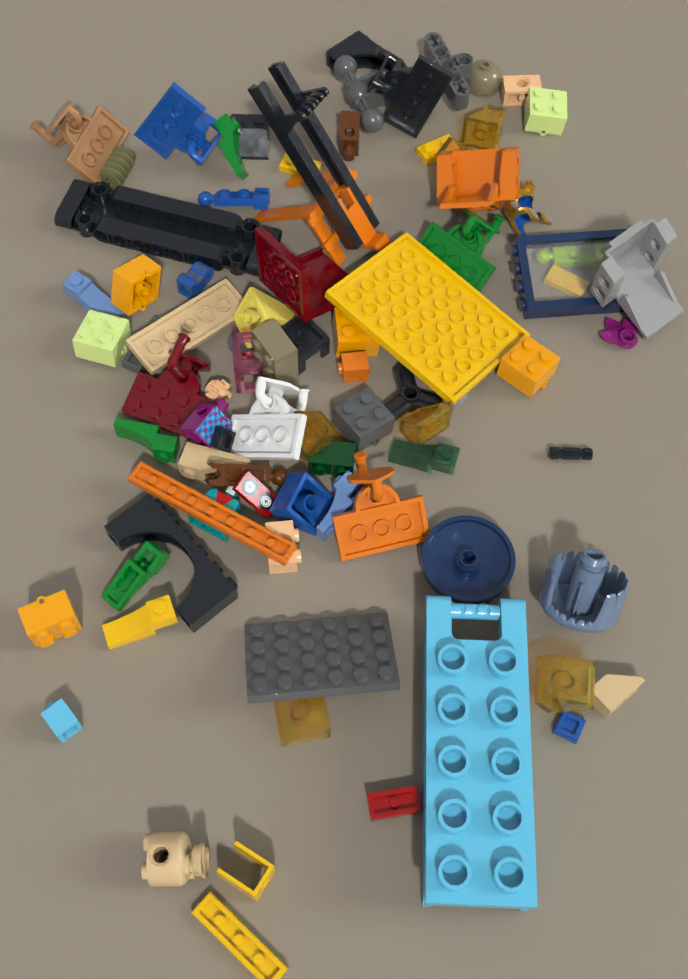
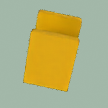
M235 840L233 845L236 851L267 871L254 891L220 868H217L216 873L221 879L257 902L275 874V866Z

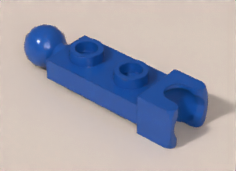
M255 188L254 191L241 189L238 192L222 189L216 192L215 195L203 191L198 195V202L201 206L205 207L214 203V206H254V210H267L268 204H270L269 188Z

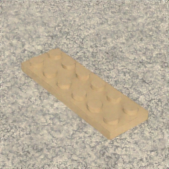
M225 278L125 340V344L152 376L167 366V360L170 356L168 351L173 349L179 333H185L191 339L182 352L187 354L235 323L233 315L243 297Z

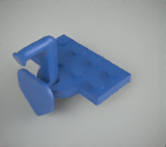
M175 82L168 88L134 134L166 159L176 148L181 152L187 153L196 162L197 166L204 162L221 136L214 124L216 119L210 114L204 113L206 107ZM209 126L218 132L210 142L205 139V133Z

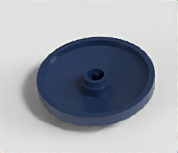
M469 515L452 517L436 525L426 537L421 553V567L428 584L440 596H451L452 602L461 604H482L498 597L508 587L516 564L513 545L504 531L484 518Z

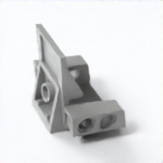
M666 217L658 223L654 219H650L646 223L640 220L610 241L590 288L591 293L602 308L616 299L645 340L684 312L674 295L664 271L660 269L655 272V269L665 262L678 237Z

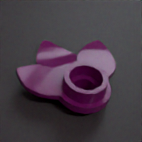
M607 317L605 322L606 331L600 333L602 339L610 344H618L624 349L635 347L638 341V329L631 319L627 317L621 323Z

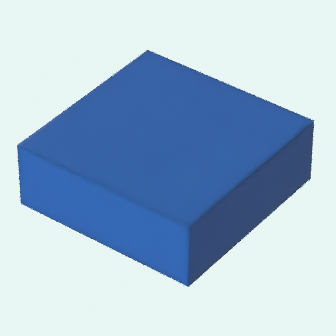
M563 709L553 733L576 744L586 720Z

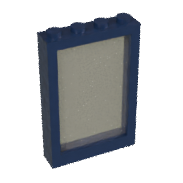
M627 229L516 236L514 244L510 247L511 257L515 259L513 272L518 278L516 291L520 293L519 310L523 312L524 319L625 312L616 299L602 308L591 293L590 288L608 243Z

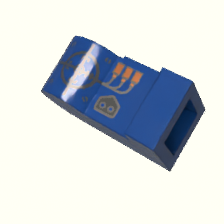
M196 261L185 275L181 274L176 279L178 293L189 299L198 296L212 279L214 269L201 261Z

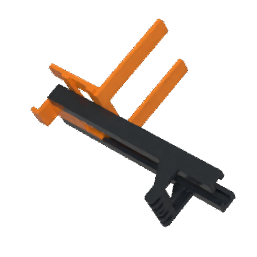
M285 62L273 63L268 70L294 112L288 114L283 112L265 81H262L257 86L252 84L247 90L299 172L298 175H293L285 183V186L287 188L307 186L316 202L313 205L261 210L253 219H256L258 223L306 219L309 227L313 229L320 240L325 252L328 253L338 266L346 259V255L337 243L339 239L347 250L359 249L362 245L364 249H375L379 253L391 241L385 232L376 233L375 231L380 222L369 205L373 199L370 194L363 195L355 181L358 177L356 170L346 167L313 111L324 100V97H327L329 90L326 87L301 91ZM297 122H300L329 171H319L293 128ZM324 214L335 230L333 233H331L322 219Z

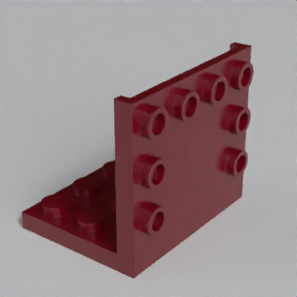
M262 226L255 228L259 280L304 323L333 310L335 306L324 297L325 293L348 274L323 253V248L321 247L296 257L294 253L287 250L283 243L276 240Z

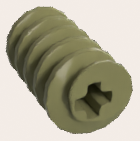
M121 145L113 149L99 174L100 180L107 183L109 189L115 190L117 186H122L131 167L134 165V153Z

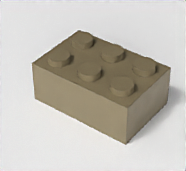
M272 319L252 329V340L250 342L254 351L252 357L255 362L253 365L255 373L258 376L288 382L298 387V349L277 321Z

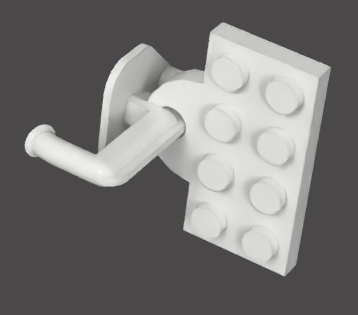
M257 377L254 385L257 400L252 405L250 413L232 415L231 421L233 425L231 431L235 432L236 435L230 453L250 458L251 460H299L307 420L305 411L310 390L299 389L291 383ZM298 394L296 409L288 405L283 395Z

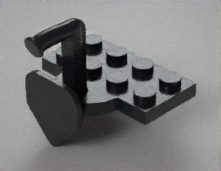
M379 45L375 56L383 58L384 61L368 91L371 92L373 87L378 89L391 104L384 117L385 121L417 138L454 74L421 54L418 56L412 69L409 70L405 68L406 64L403 59ZM387 61L394 64L390 71L384 68Z

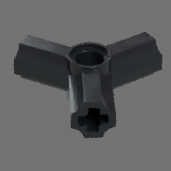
M400 366L394 370L399 394L384 404V406L395 417V421L407 412L415 410L439 416L444 399L438 395L421 391L417 386L414 374L405 366Z

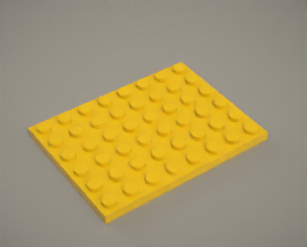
M407 232L328 289L324 296L451 406L456 404L499 366L501 358L525 335L529 337L531 335Z

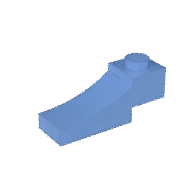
M74 271L62 284L65 295L79 302L87 312L90 309L120 318L127 316L111 304V298L96 287L91 279L77 271Z
M349 470L343 476L339 475L334 480V501L327 515L316 527L317 538L322 542L334 532L331 515L354 510L353 499L361 490L362 484H350L347 481V476L352 474Z

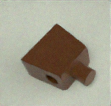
M341 111L339 155L343 156V160L348 162L353 161L355 156L359 155L360 111Z

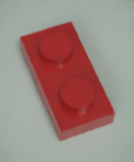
M417 785L366 794L371 822L422 813Z

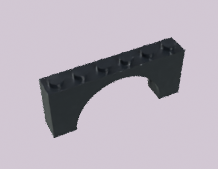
M359 30L327 50V66L333 71L335 61L342 55L353 57L357 63V69L379 70L384 59L375 56L379 45ZM387 61L384 68L390 71L394 64Z
M148 493L104 526L108 537L121 551L138 543L158 541L179 548L189 557L195 570L193 585L187 597L176 608L179 617L195 633L238 598V586L231 577H225L222 573L223 569L215 560L212 562L207 557L208 553L202 545L197 546L193 542L194 538L187 529L182 530L178 526L177 518L172 513L169 515L166 513L163 503L158 498L154 500Z

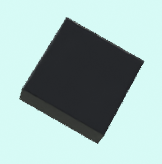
M216 425L210 447L230 453L236 433Z

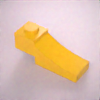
M166 595L146 602V605L124 617L103 624L102 628L108 647L111 650L155 635V630L176 624L178 621L170 597Z

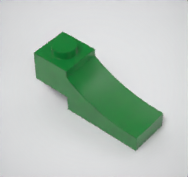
M225 113L214 121L215 126L223 137L217 144L236 175L241 179H245L249 174L243 164L239 149V136L242 134L238 128L241 126L235 117L231 118Z
M115 418L113 426L117 437L132 440L146 447L153 453L154 459L161 463H176L180 451L178 437L161 434L158 425Z
M146 541L135 557L126 561L101 597L115 610L122 611L133 596L154 575L160 572L171 556L154 542Z

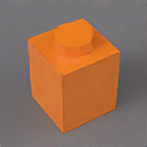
M367 351L341 353V362H337L338 375H342L343 383L369 381Z

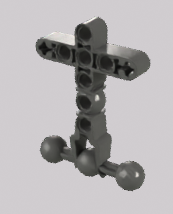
M429 32L425 35L424 56L454 74L444 92L454 109L464 110L468 107L470 87L465 79L471 76L473 57L468 53L451 55L442 37L436 32ZM349 55L340 56L334 64L335 74L338 78L346 80L347 98L354 107L360 108L362 112L360 117L361 127L368 133H376L382 128L384 117L380 110L372 107L382 106L387 103L383 93L378 89L371 93L368 91L378 71L360 76L357 79L355 75L357 72L356 61Z

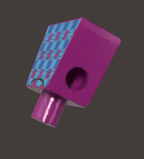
M218 398L215 404H199L180 429L195 444L211 448L210 443L216 425L229 430L232 428V421L225 415L229 403Z

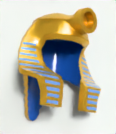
M529 179L520 188V198L505 200L504 213L517 236H526L523 228L524 224L544 221L545 225L549 226L553 224L549 214L537 213L533 209L535 195L532 191L536 187Z

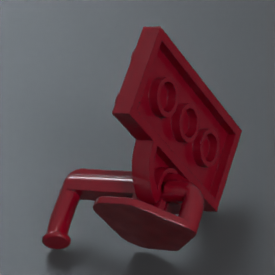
M181 332L178 334V339L173 349L168 351L170 356L167 360V370L161 374L159 379L138 372L121 411L191 440L180 429L199 404H215V401L200 396L201 386L197 374L199 371L210 372L211 368L204 361L182 353L186 344L191 339L187 334Z

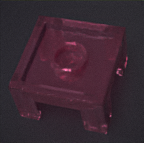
M252 332L232 333L233 365L237 393L255 392V382L245 383L244 375L261 373L260 360L253 359L252 357L254 351H242V343L252 340Z

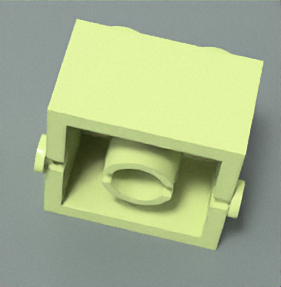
M530 86L524 102V131L538 132L541 136L546 134L561 136L567 122V91Z
M89 309L72 339L76 357L116 367L121 356L127 353L125 340L132 336L130 322L128 319Z

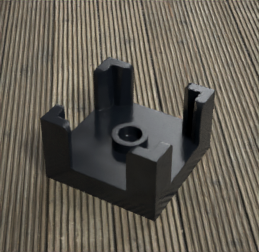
M295 316L281 326L298 349L299 375L306 370V360L321 350L322 358L330 353V338L311 320L304 323Z

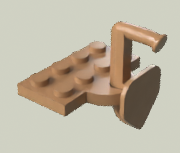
M70 100L64 103L58 110L47 129L39 124V120H35L30 125L31 129L53 146L60 147L66 142L72 149L63 163L92 184L101 181L99 174L104 164H106L113 149L116 146H122L130 132L127 127L102 106L99 105L92 116L89 117L75 109ZM57 125L62 127L56 134L52 135L50 133Z

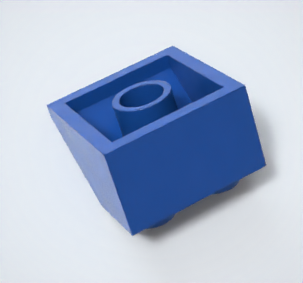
M291 473L287 475L269 511L280 521L293 520L294 528L315 536L317 535L316 527L327 515L334 497L308 473Z

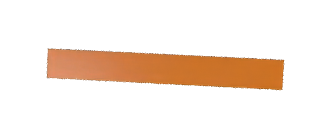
M141 461L127 478L129 483L283 566H286L297 549V544Z

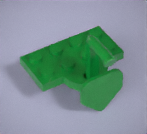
M464 208L463 211L469 216L465 223L453 226L448 232L435 222H431L419 243L476 290L481 292L497 269V267L482 257L485 244L490 242L495 233H500L498 228L505 221L504 216L494 214L495 218L489 224L474 212ZM484 227L487 228L486 232L482 233Z

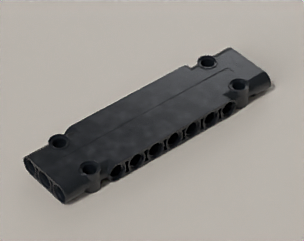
M77 179L71 183L55 214L54 222L56 226L79 231L80 235L85 238L94 236L97 240L104 243L191 265L196 261H201L212 267L214 271H222L223 268L229 269L230 273L235 276L249 274L259 277L254 229L259 227V223L253 218L243 220L237 214L124 186H117L113 191L109 190L108 184L103 181L92 184ZM263 226L276 240L281 242L282 230Z

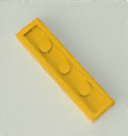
M211 892L191 912L257 979H280L288 970Z

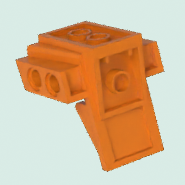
M520 146L466 151H442L437 155V204H440V209L457 208L464 212V208L472 212L502 210L503 200H516L520 198Z

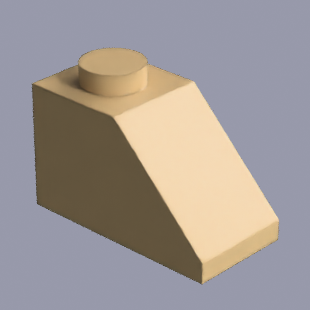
M606 674L601 679L598 677L594 678L587 685L589 690L585 698L606 719L643 685L645 680L642 677Z

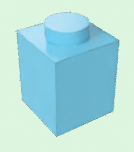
M62 698L49 703L44 711L40 713L61 743H64L83 728Z

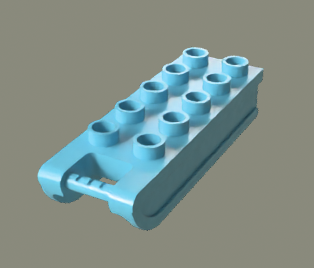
M426 595L423 650L422 907L518 909V911L535 910L538 908L525 599L500 598L498 605L451 603V596ZM452 619L498 620V640L456 639L452 635Z

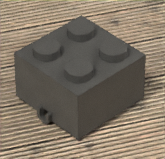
M367 388L333 407L331 423L349 443H356V452H360L370 445L376 446L380 439L391 434L395 417L375 394Z

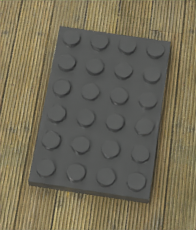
M388 613L245 625L248 704L400 690V680Z

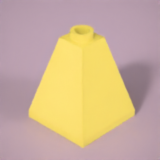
M249 287L233 318L246 347L252 348L250 342L252 340V329L272 319H275L281 327L296 315L280 301L254 287Z

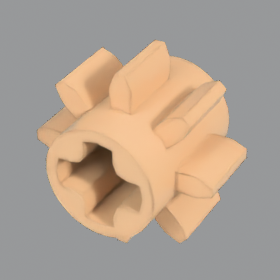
M224 379L221 381L212 380L205 388V395L207 399L215 402L218 398L228 402L232 396L231 389H229L231 385Z

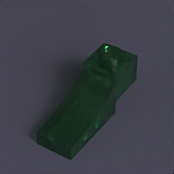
M395 439L388 462L430 474L432 470L453 475L460 448L441 442L438 444H417Z

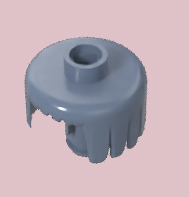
M593 548L585 549L583 552H578L575 559L573 551L565 552L563 557L562 553H558L550 559L539 593V602L546 615L568 629L586 633L603 632L612 628L618 621L629 590V580L623 571L619 574V569L616 565L612 566L609 573L610 562L600 550Z

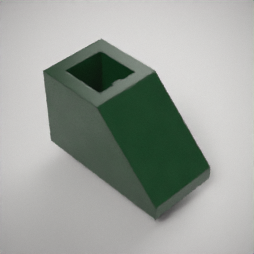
M333 441L309 458V473L318 476L326 474L338 477L339 475L343 476L349 470L353 474L356 443Z

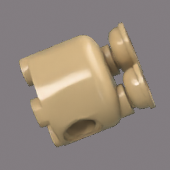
M184 831L152 832L151 835L144 836L143 848L147 855L146 862L142 864L141 876L143 880H148L150 887H180L185 885L188 879H196V876L203 877V879L208 878L210 852L204 843L196 844L192 848L190 838ZM168 855L167 860L163 862L164 857Z

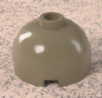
M478 60L472 64L471 76L465 80L470 87V94L476 97H481V95L491 97L500 90L502 75L499 67L494 62Z

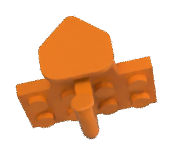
M356 452L354 454L358 472L347 476V481L350 484H362V489L357 493L354 500V510L331 515L341 561L422 543L429 534L423 496L416 495L399 499L398 494L389 485L382 483L383 480L394 475L395 470L389 466L368 470L366 464L367 454L365 452Z

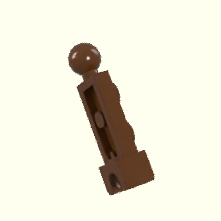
M208 460L207 465L212 469H217V472L214 476H207L205 482L212 486H234L245 471H249L268 488L269 481H272L277 486L283 485L288 474L281 468L270 472L271 466L269 464Z

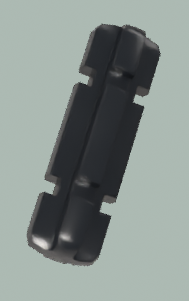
M550 447L548 455L550 459L580 460L582 458V460H592L593 450L591 448L561 447L559 449V447Z

